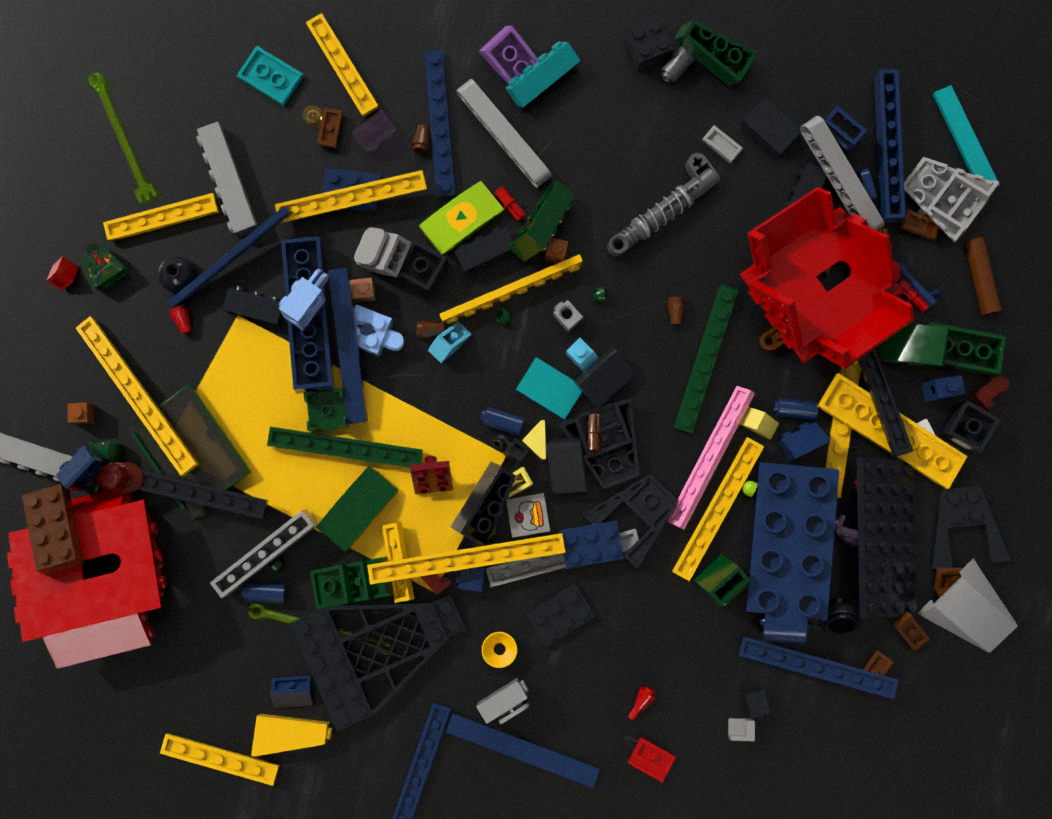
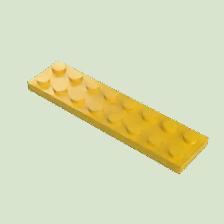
M836 374L817 407L892 455L870 393L841 374ZM900 413L913 452L896 458L910 464L916 471L944 489H949L967 456Z

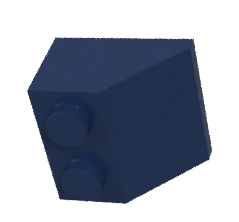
M808 421L798 426L799 431L793 433L790 430L781 435L783 439L778 442L788 461L794 460L830 442L829 437L816 422L810 424Z
M88 446L76 449L72 459L64 462L59 468L60 471L56 474L67 490L80 491L106 464Z

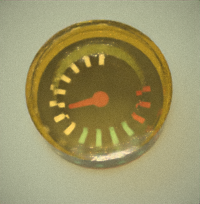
M314 105L307 106L303 111L305 122L309 125L319 124L322 120L321 110Z

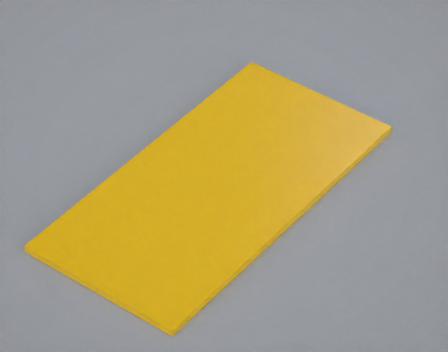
M237 315L196 390L252 472L235 484L234 487L253 497L269 500L268 505L292 518L300 511L307 509L316 522L319 523L354 481L370 466L398 489V492L350 547L351 549L370 559L387 557L382 526L402 522L407 558L456 551L464 536L450 528L490 462L492 461L501 466L506 456L363 381L368 422L352 423L346 429L313 433L422 449L421 464L425 463L427 456L437 457V462L449 461L454 490L415 494L409 467L267 446L270 427L309 432L307 431V421H309L307 403L304 402V393L296 394L293 390L290 343ZM333 365L335 388H343L341 369ZM190 401L175 428V432L199 465L196 467L224 481L238 471V469L218 440L211 441L206 433L210 428ZM445 573L414 577L411 580L435 593Z

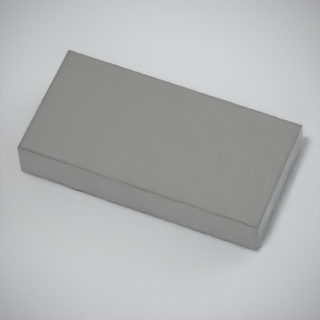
M715 125L702 139L703 143L730 164L743 150L739 144Z

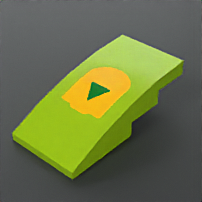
M480 181L422 222L419 227L439 253L444 255L469 239L473 233L486 226L490 220L500 215L504 208L483 182Z

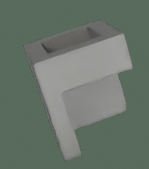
M729 718L728 738L731 741H755V721L745 718Z

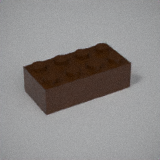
M62 484L22 495L36 571L43 575H49L84 564L70 491Z

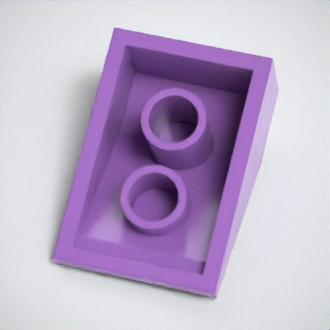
M505 26L479 50L490 66L507 83L512 78L521 76L527 66H533L538 62L535 54L513 26Z

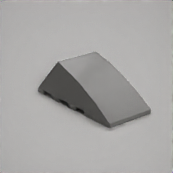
M923 157L904 182V191L956 242L983 209L998 186L999 181H991L985 179L984 176L972 175L964 172L965 170L948 167L947 164Z
M972 559L959 572L962 577L935 603L930 600L917 614L990 653L1018 625L975 560Z

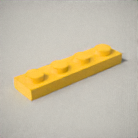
M402 522L383 525L382 530L388 561L407 559ZM411 578L391 581L395 603L414 599Z

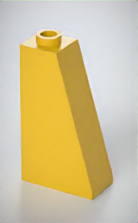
M259 714L256 717L251 756L324 745L332 736V728L329 727L330 722Z

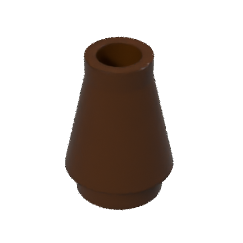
M418 125L412 142L413 151L417 154H426L430 149L429 127L427 125Z
M669 297L667 305L671 324H682L686 305L684 297Z
M423 320L416 322L417 338L425 339L444 332L443 323Z

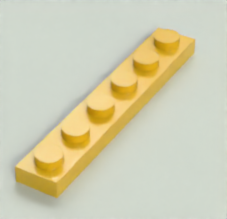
M321 13L307 21L306 24L362 117L378 109V104L323 14Z
M211 193L106 221L103 224L107 240L111 242L219 213L215 195Z
M169 733L165 734L160 754L272 786L275 784L280 766Z

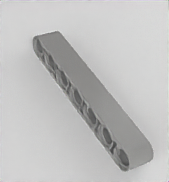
M472 79L456 90L461 100L536 188H539L552 177L545 164Z
M815 116L800 128L804 139L849 214L854 213L867 219L868 227L879 231L885 225L881 215L827 124L820 116Z

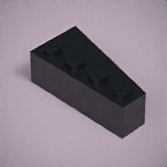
M491 461L450 528L479 546L491 545L489 543L497 529L495 526L499 516L501 517L503 513L504 501L508 498L516 475Z

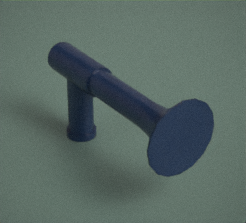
M907 259L899 263L900 275L912 285L930 307H933L938 302L935 298L940 297L941 292L935 289L929 293L908 271L906 267Z

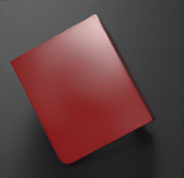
M62 256L52 266L46 281L64 291L73 282L78 266Z

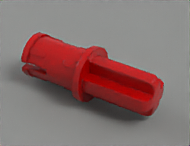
M504 186L495 192V195L504 204V209H508L516 221H520L526 216L516 203V198L513 199Z
M903 279L899 282L898 285L902 289L903 294L909 299L908 302L911 301L923 313L929 305L906 280Z

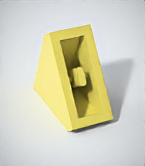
M748 407L739 425L771 440L779 423L767 413Z
M541 420L522 440L541 460H546L545 420Z
M524 467L513 473L516 476L508 498L533 485Z

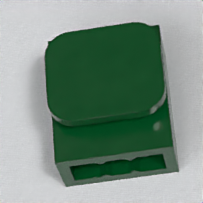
M723 554L693 579L718 607H724L748 586L750 581L743 570Z

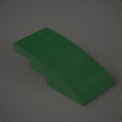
M908 324L875 349L879 360L887 363L944 367L950 328Z
M368 466L333 505L316 528L346 552L397 494L398 489Z
M387 557L310 571L316 609L327 605H342L393 595L391 581L370 585L367 565L388 562Z

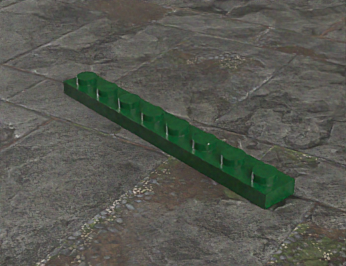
M719 285L673 427L674 429L689 434L693 433L738 293L737 289Z
M270 427L267 446L409 468L410 465L421 464L423 454L422 449Z

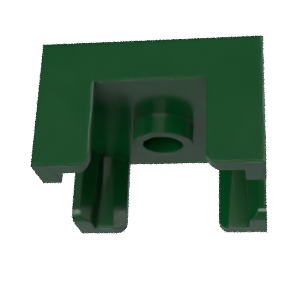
M334 388L333 391L319 393L314 391L303 392L309 421H307V431L313 433L349 428L343 388Z

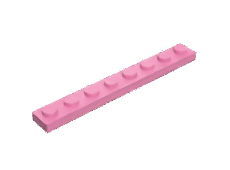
M736 386L678 498L676 507L667 520L670 524L683 530L686 528L755 395L751 390Z

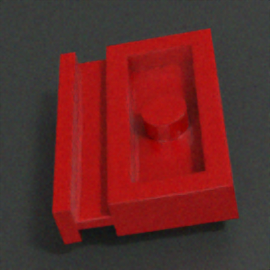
M640 737L627 763L663 783L676 756Z

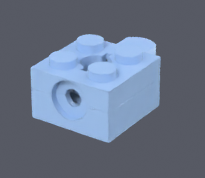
M318 268L309 280L302 277L299 281H295L291 287V293L288 297L284 296L279 303V310L283 317L304 331L326 301L321 289L327 282L329 275L323 273Z
M359 305L355 306L354 316L360 350L380 357L384 347L393 351H399L403 347V336L391 330L394 323L392 318Z

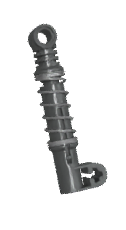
M692 154L686 161L685 169L692 178L685 185H679L675 188V192L671 191L672 194L667 198L663 197L664 200L659 204L655 203L656 206L651 210L647 209L648 212L643 216L639 215L640 219L635 217L629 227H626L625 230H622L610 239L607 250L612 256H621L631 246L638 243V240H646L651 235L650 230L657 232L659 226H665L669 219L673 220L677 213L682 214L685 207L690 208L697 198L721 181L718 173L703 154ZM697 162H698V163H699V166H695V167H694V166H693V163H697ZM704 167L705 170L698 175L696 173L697 170ZM613 242H620L622 244V249H615L613 246Z

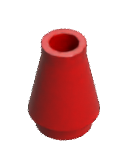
M183 304L170 309V317L179 328L181 334L192 331L188 308H185Z

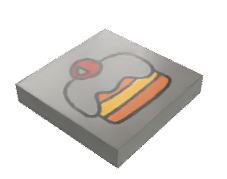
M544 493L506 499L512 538L550 531Z

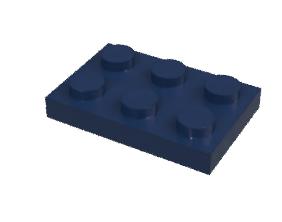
M325 168L322 193L382 180V175ZM379 201L345 209L377 212Z
M617 520L559 530L560 534H563L565 547L563 556L566 569L624 559Z

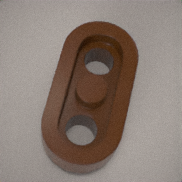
M777 326L771 328L760 337V347L765 351H773L784 344L780 338L783 334L780 333ZM770 339L772 344L767 345L765 340Z

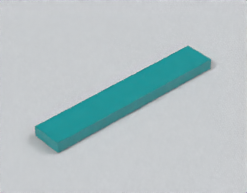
M950 85L934 92L932 95L972 175L984 176L985 179L991 181H998L952 86Z

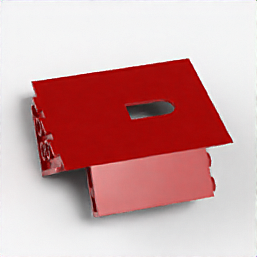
M817 187L747 233L754 265L740 273V276L750 288L748 293L757 305L761 304L762 308L766 311L765 317L773 327L777 326V329L783 334L780 338L788 349L793 348L803 364L815 355L820 354L846 369L914 321L913 305L898 298L903 294L902 289L896 283L901 279L899 263L892 261L889 236L868 227L867 219L854 213L848 216L841 207L834 211L831 193ZM837 262L847 263L851 269L850 276L827 292L816 276Z
M125 486L71 499L83 560L116 554L120 557L121 565L113 573L84 580L82 565H78L49 575H43L37 572L35 568L28 528L8 533L11 552L7 553L9 569L13 568V580H10L12 596H16L17 607H14L16 624L20 623L22 642L42 637L57 669L151 645L154 628L147 621V611L161 608L160 597L164 594L167 582L165 577L161 576V568H163L162 553L160 549H157L155 537L158 534L157 524L153 523L150 515L146 513L144 500L133 502L132 493L128 492Z

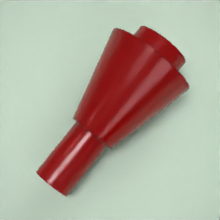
M641 686L634 708L628 715L631 720L635 721L639 713L657 699L656 692L651 687Z

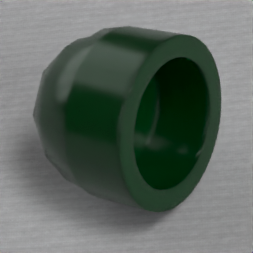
M599 287L593 291V299L596 302H606L605 287Z
M501 308L497 313L496 322L505 325L511 322L509 318H512L511 312Z
M278 556L267 565V568L273 573H280L279 569H284V562Z

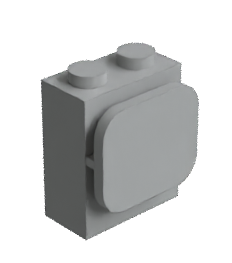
M370 227L362 236L355 252L354 260L357 262V265L369 272L397 278L411 242L398 234L387 233L382 229Z
M516 678L479 701L476 707L486 724L499 717L498 722L502 724L530 706L529 701L526 700L529 689L524 680L519 681Z

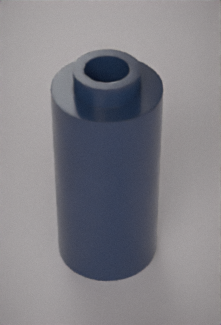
M779 397L778 401H774L773 412H776V416L816 421L818 402Z
M487 407V410L482 411L480 421H483V426L519 436L524 418Z
M246 582V585H243L241 589V597H244V600L248 602L285 604L286 584Z

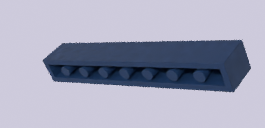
M888 69L879 70L874 77L880 215L884 223H900L906 216L899 70Z

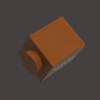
M550 238L545 260L554 263L565 261L568 241Z
M87 402L68 403V423L74 425L95 424L94 405Z

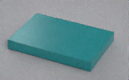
M256 46L236 76L272 100L285 106L303 79L304 74L259 46Z
M537 357L516 388L518 392L565 420L582 393L574 383V380Z

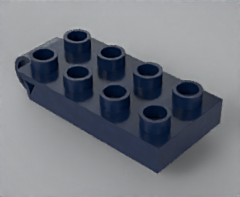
M760 462L746 611L765 613V616L760 618V624L764 627L763 640L805 645L806 634L812 627L808 618L827 620L839 469Z

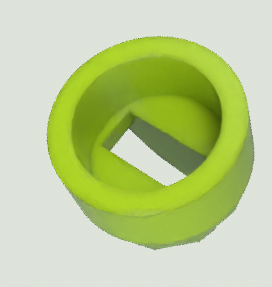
M754 481L745 482L742 486L745 495L753 497L758 483Z

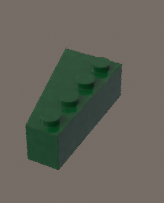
M559 180L550 185L536 204L537 208L526 219L528 222L517 232L518 239L511 242L507 248L524 262L538 252H544L550 244L548 242L549 239L558 230L556 228L557 225L564 220L565 211L572 206L573 202L571 201L575 194Z

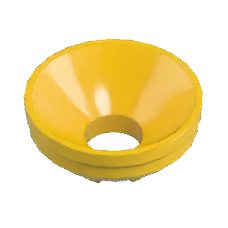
M495 632L484 640L482 656L490 666L503 668L510 665L516 658L517 645L509 634ZM498 643H502L506 648L505 653L502 655L494 652V646Z

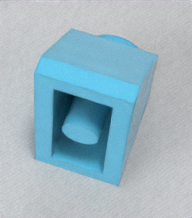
M457 321L437 336L428 351L442 363L471 336V333Z
M581 338L566 351V355L583 372L599 359L595 352Z

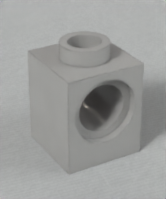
M568 300L565 303L561 301L554 307L553 316L567 332L571 331L583 320V316ZM564 311H570L572 317L564 319L561 314Z

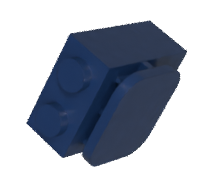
M838 106L825 120L837 143L848 152L867 132L862 125Z

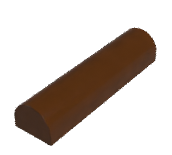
M980 237L966 241L964 245L981 315L999 313L1002 311L985 238Z

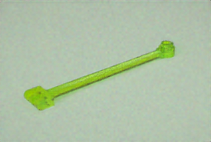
M94 72L93 74L98 79L93 81L95 77L91 73L88 77V82L99 94L139 186L138 189L134 190L139 203L144 202L142 194H144L146 200H149V191H151L153 197L157 196L153 184L149 183L146 185L106 94L104 77L100 73Z
M255 603L249 607L250 609L259 607L261 609L260 614H255L254 610L248 611L250 617L254 619L266 617L286 623L299 619L298 617L265 609L260 603ZM338 628L342 637L353 633V631ZM361 634L356 638L365 641L367 635ZM368 636L367 642L378 645L380 638ZM383 636L379 647L384 648L386 646L391 648L393 644L385 642L386 637ZM379 649L377 651L378 653L389 655V653H386Z

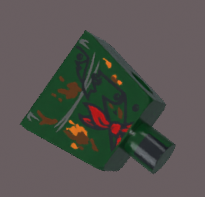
M95 243L85 247L89 256L82 263L93 288L99 292L130 273L108 248L102 247L98 249Z

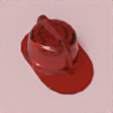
M112 462L105 464L98 472V475H96L100 489L106 493H131L142 484L143 474L141 469L134 463Z

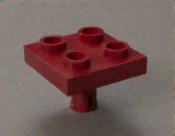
M427 456L425 463L410 465L415 494L454 490L449 461L437 462V457Z

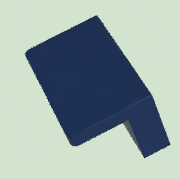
M311 675L272 678L270 695L273 707L312 706Z

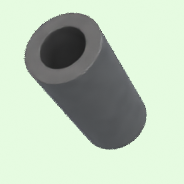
M681 47L661 69V77L668 83L670 81L674 83L695 58Z

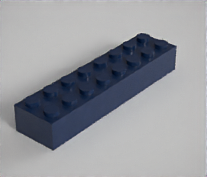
M319 236L281 240L285 294L288 297L295 281H299L302 277L309 280L318 268L325 273L323 249ZM326 283L321 289L326 301L304 331L288 321L293 390L296 394L309 391H330L335 388Z

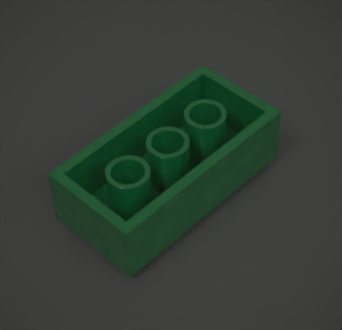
M932 322L925 324L950 328L944 367H937L990 377L1001 373L1006 336Z

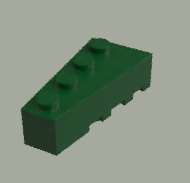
M695 20L683 24L673 39L728 86L737 84L742 80L758 53L753 49L746 48L745 45L739 42L736 43L730 40L729 37L723 34L715 33L713 29Z

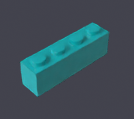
M557 42L551 47L552 51L539 56L537 63L533 66H527L521 76H516L508 82L509 85L505 89L518 107L526 106L581 61L568 42Z

